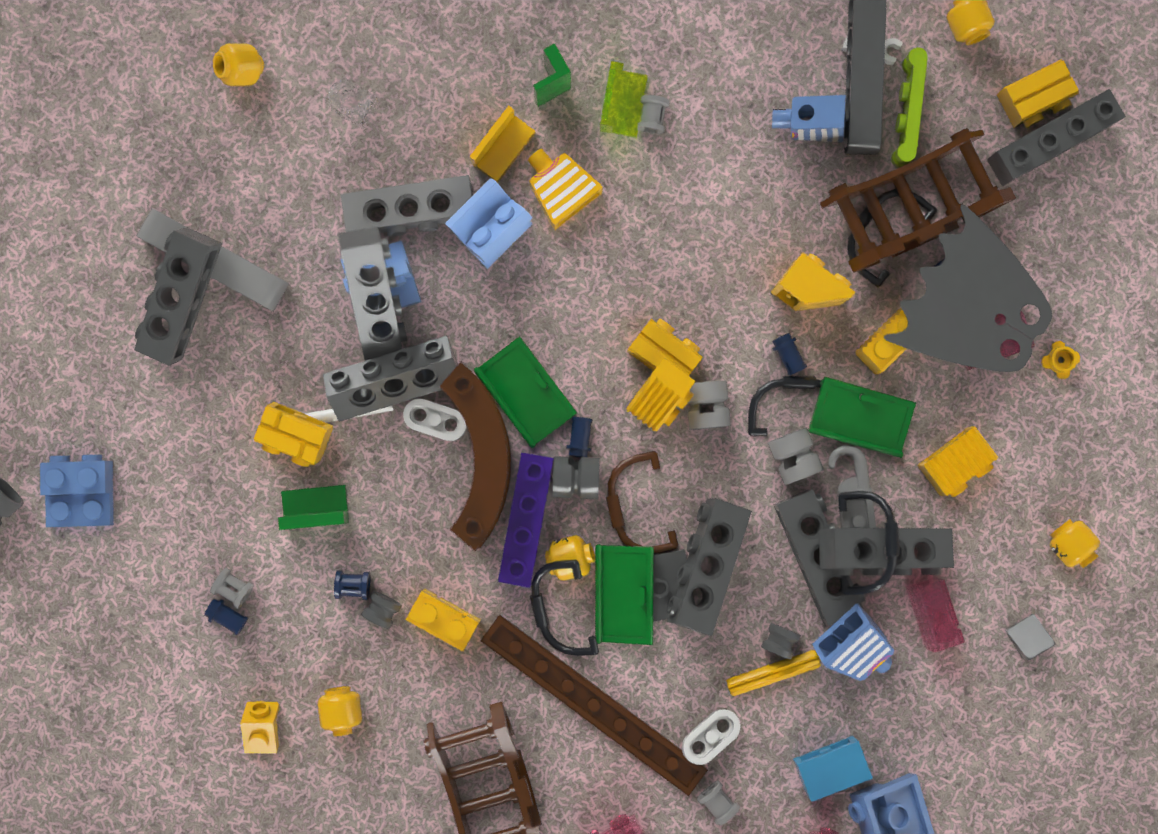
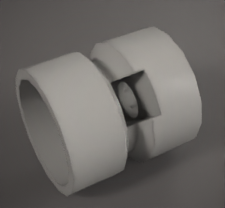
M727 381L694 383L689 390L694 394L688 404L692 405V409L688 411L689 430L731 426L730 410L724 406V402L728 399ZM714 404V412L703 413L702 405Z
M807 427L768 442L773 458L781 462L778 470L784 485L799 481L824 470L818 454L810 450L813 441Z

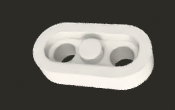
M425 399L410 401L403 411V418L408 427L446 441L460 439L467 430L464 418L459 411ZM419 409H423L426 412V418L423 421H417L415 418V413ZM454 419L456 421L457 427L454 431H448L445 428L447 420Z
M724 709L712 712L684 738L682 742L684 757L689 762L697 765L710 762L738 736L740 732L738 717L732 711ZM722 719L728 724L727 730L724 732H720L717 729V723ZM696 741H700L703 744V751L699 754L694 753L692 749Z

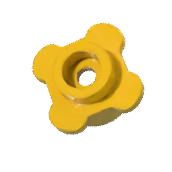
M1056 341L1052 344V350L1048 356L1042 358L1041 364L1045 369L1050 368L1054 371L1059 379H1066L1070 376V371L1080 362V355L1072 348L1065 346L1064 342ZM1059 357L1063 358V363H1059Z

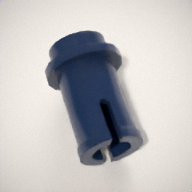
M786 333L772 341L775 346L772 349L773 351L777 350L788 376L807 367L794 343L797 339L796 337L792 338L790 333Z
M572 417L570 445H566V449L569 450L568 456L588 457V452L592 451V448H589V440L593 419Z
M214 598L207 607L204 616L208 617V622L212 623L215 621L238 636L248 617L226 606L224 600L218 601Z

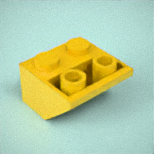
M803 252L790 265L771 291L773 295L795 311L839 306L852 298L856 292L850 288L852 284L848 279L838 273L835 275L831 274L824 268L825 263L820 258L811 253L807 256Z

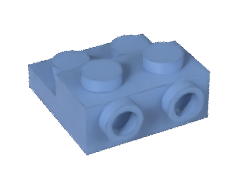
M82 455V461L70 462V456H49V462L40 463V495H45L46 527L114 525L113 461H102V455Z
M908 773L885 784L875 783L850 794L852 803L849 804L848 811L853 821L859 824L861 834H935L917 774Z

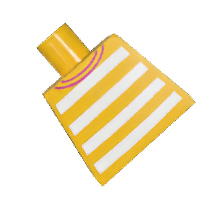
M541 148L528 158V162L537 172L529 180L530 187L554 230L558 229L603 192L601 184L566 153L561 154L552 161L543 148Z

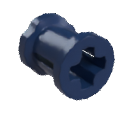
M337 570L334 580V598L341 599L342 596L362 597V600L368 601L371 586L370 572L344 574L343 570Z

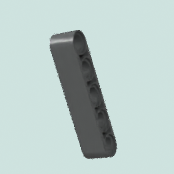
M849 0L844 138H847V147H844L846 155H878L880 152L886 0Z

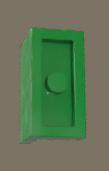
M555 43L543 49L544 65L549 76L533 85L535 103L538 107L571 89V71Z
M346 485L281 491L283 517H278L279 530L349 523Z

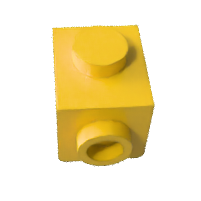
M247 702L240 722L244 753L277 754L279 748L276 722L279 712L278 702Z

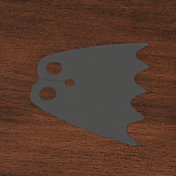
M962 204L960 208L965 220L964 231L960 234L939 235V240L945 252L943 263L937 267H921L919 269L926 284V292L919 299L900 301V306L908 320V326L902 332L885 335L884 339L904 348L960 365L998 372L1019 371L1024 368L1032 355L1031 345L1034 338L1042 335L1052 319L1051 307L1041 289L1015 255L966 205ZM1032 304L1039 309L1040 318L1036 324L1027 325L1021 320L1020 312L1025 305ZM997 314L1005 316L1006 321L1003 325H998L995 322ZM1007 339L1015 340L1020 346V353L1013 360L1005 359L1000 352L1001 344Z

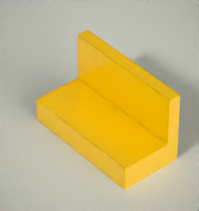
M508 105L469 156L472 165L498 183L535 135V130L516 117L514 109Z

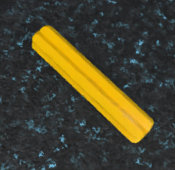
M811 650L793 656L791 660L784 659L728 678L726 680L727 687L732 696H737L819 668L821 663L817 652Z

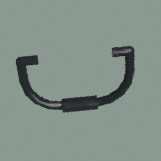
M893 189L882 193L877 198L880 204L888 199L900 196L897 190ZM912 192L917 203L928 211L924 216L925 219L931 221L937 213V208L922 196ZM867 206L859 215L864 229L873 219ZM850 233L847 246L850 260L857 257L855 252L856 241L852 233ZM867 269L858 271L861 276L876 287L882 286L890 275L885 269L878 278Z
M783 376L782 379L771 380L758 388L751 398L749 406L748 434L750 436H767V428H756L758 402L766 392L777 387H782L783 389L821 388V380L816 379L815 376Z
M852 491L840 493L838 495L839 512H847V500L853 499L872 500L882 508L887 521L885 523L887 568L881 578L873 584L850 587L849 575L841 576V591L844 595L867 594L878 591L889 582L895 571L897 557L900 556L898 523L895 522L893 510L884 498L874 492Z
M563 560L543 565L534 575L531 583L532 595L529 596L536 626L540 628L546 641L553 648L564 654L574 656L597 655L599 648L596 636L588 637L590 647L584 648L568 647L553 637L548 628L549 622L543 596L539 591L542 577L552 570L572 568L574 579H581L582 574L579 562L577 560Z

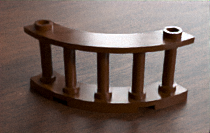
M968 128L963 129L950 137L952 142L911 163L860 184L849 187L846 183L841 184L828 192L830 197L820 202L822 209L838 204L859 247L856 250L858 256L848 261L853 273L881 263V259L892 256L894 258L938 238L940 234H947L960 228L957 221L963 219L965 223L960 208L962 204L958 203L938 160L959 149L981 191L979 194L981 200L967 206L974 214L980 218L1016 199L1011 187L1001 190L997 186L993 187L972 142L985 135L983 130L969 131ZM924 167L927 168L947 208L945 212L947 217L932 224L929 219H925L905 178L906 175ZM893 182L914 225L912 227L913 232L900 237L899 233H894L874 190ZM859 196L863 197L883 238L880 241L881 245L876 246L875 242L870 241L851 199Z
M460 362L439 387L457 406L469 430L474 454V472L466 504L450 530L476 551L482 547L491 535L505 506L511 479V450L506 426L494 399L482 382Z
M502 701L490 705L491 719H488L486 724L440 737L434 723L427 724L428 738L424 739L425 751L428 758H434L451 804L458 834H471L466 818L467 814L511 801L514 804L519 803L523 820L519 821L518 826L491 834H541L539 826L542 825L535 796L521 750H516L512 736L515 735ZM490 736L492 739L497 738L501 747L498 749V753L451 767L445 750ZM498 766L508 767L513 782L509 784V788L464 802L461 801L455 779Z

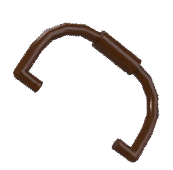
M656 451L633 455L622 460L612 470L607 483L608 497H606L612 528L616 529L620 540L626 546L642 545L634 543L627 536L623 528L625 523L618 494L616 495L615 484L619 474L626 467L634 463L651 460L653 470L660 469ZM675 530L667 532L670 543L652 546L654 547V554L678 548Z

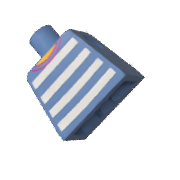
M845 95L793 97L792 109H773L772 128L791 129L792 140L843 142ZM804 117H810V118H811L810 120H806V121H805V120H802Z
M858 603L812 644L825 667L859 681L865 680L875 670L879 673H885L892 665L891 656L894 653L892 645L878 625Z

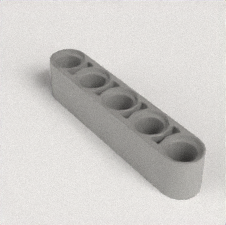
M152 208L136 236L167 252L164 246L168 236L174 230L186 228V226ZM221 246L211 278L274 312L289 283ZM182 259V262L188 264L185 259Z

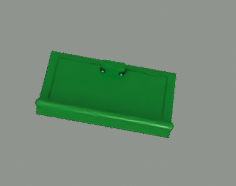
M520 336L480 367H475L473 370L531 448H534L537 443L577 414L576 410Z
M824 377L821 380L820 392L808 429L809 433L898 458L903 457L902 449L916 402L829 377Z
M600 544L595 546V636L597 644L609 642L653 645L654 547Z

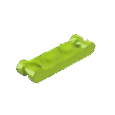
M920 47L912 49L902 62V69L907 74L906 82H902L899 91V101L904 102L903 113L898 114L895 125V132L900 133L899 147L891 156L892 164L898 168L910 163L917 154L928 60L927 52Z

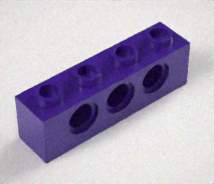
M521 452L498 582L531 587L554 458Z

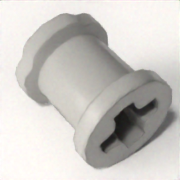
M655 95L642 96L641 103L644 105L641 122L638 123L637 130L658 135L664 134L665 108L669 107L670 101L667 98Z
M225 568L214 581L210 593L213 595L220 594L233 602L234 608L240 609L250 595L254 584L251 582L246 584L233 576L230 569ZM227 585L234 587L238 590V592H234L231 589L227 588Z
M715 781L699 794L697 801L700 804L706 805L715 816L714 822L721 826L739 811L740 806L737 803H732L721 789L722 784L720 781Z

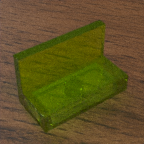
M611 61L600 121V131L637 138V125L640 122L643 106L641 97L645 95L648 75L623 71L624 63Z

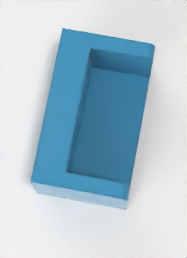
M854 736L793 758L806 795L811 802L873 779L860 743Z

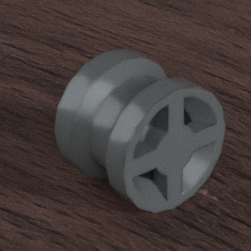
M373 591L370 597L372 602L369 607L364 608L361 615L382 628L390 629L393 624L392 617L394 613L400 611L402 605L380 592Z
M770 623L768 628L770 632L769 637L763 641L761 647L791 660L794 654L792 651L793 645L799 641L801 635Z

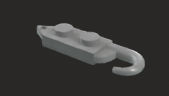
M843 445L836 448L830 455L829 468H835L836 460L841 455H849L854 460L856 474L855 477H850L841 482L838 486L837 496L842 492H872L865 455L860 449L852 445ZM847 500V512H839L841 528H876L872 500ZM856 545L855 556L858 559L860 551L858 546Z

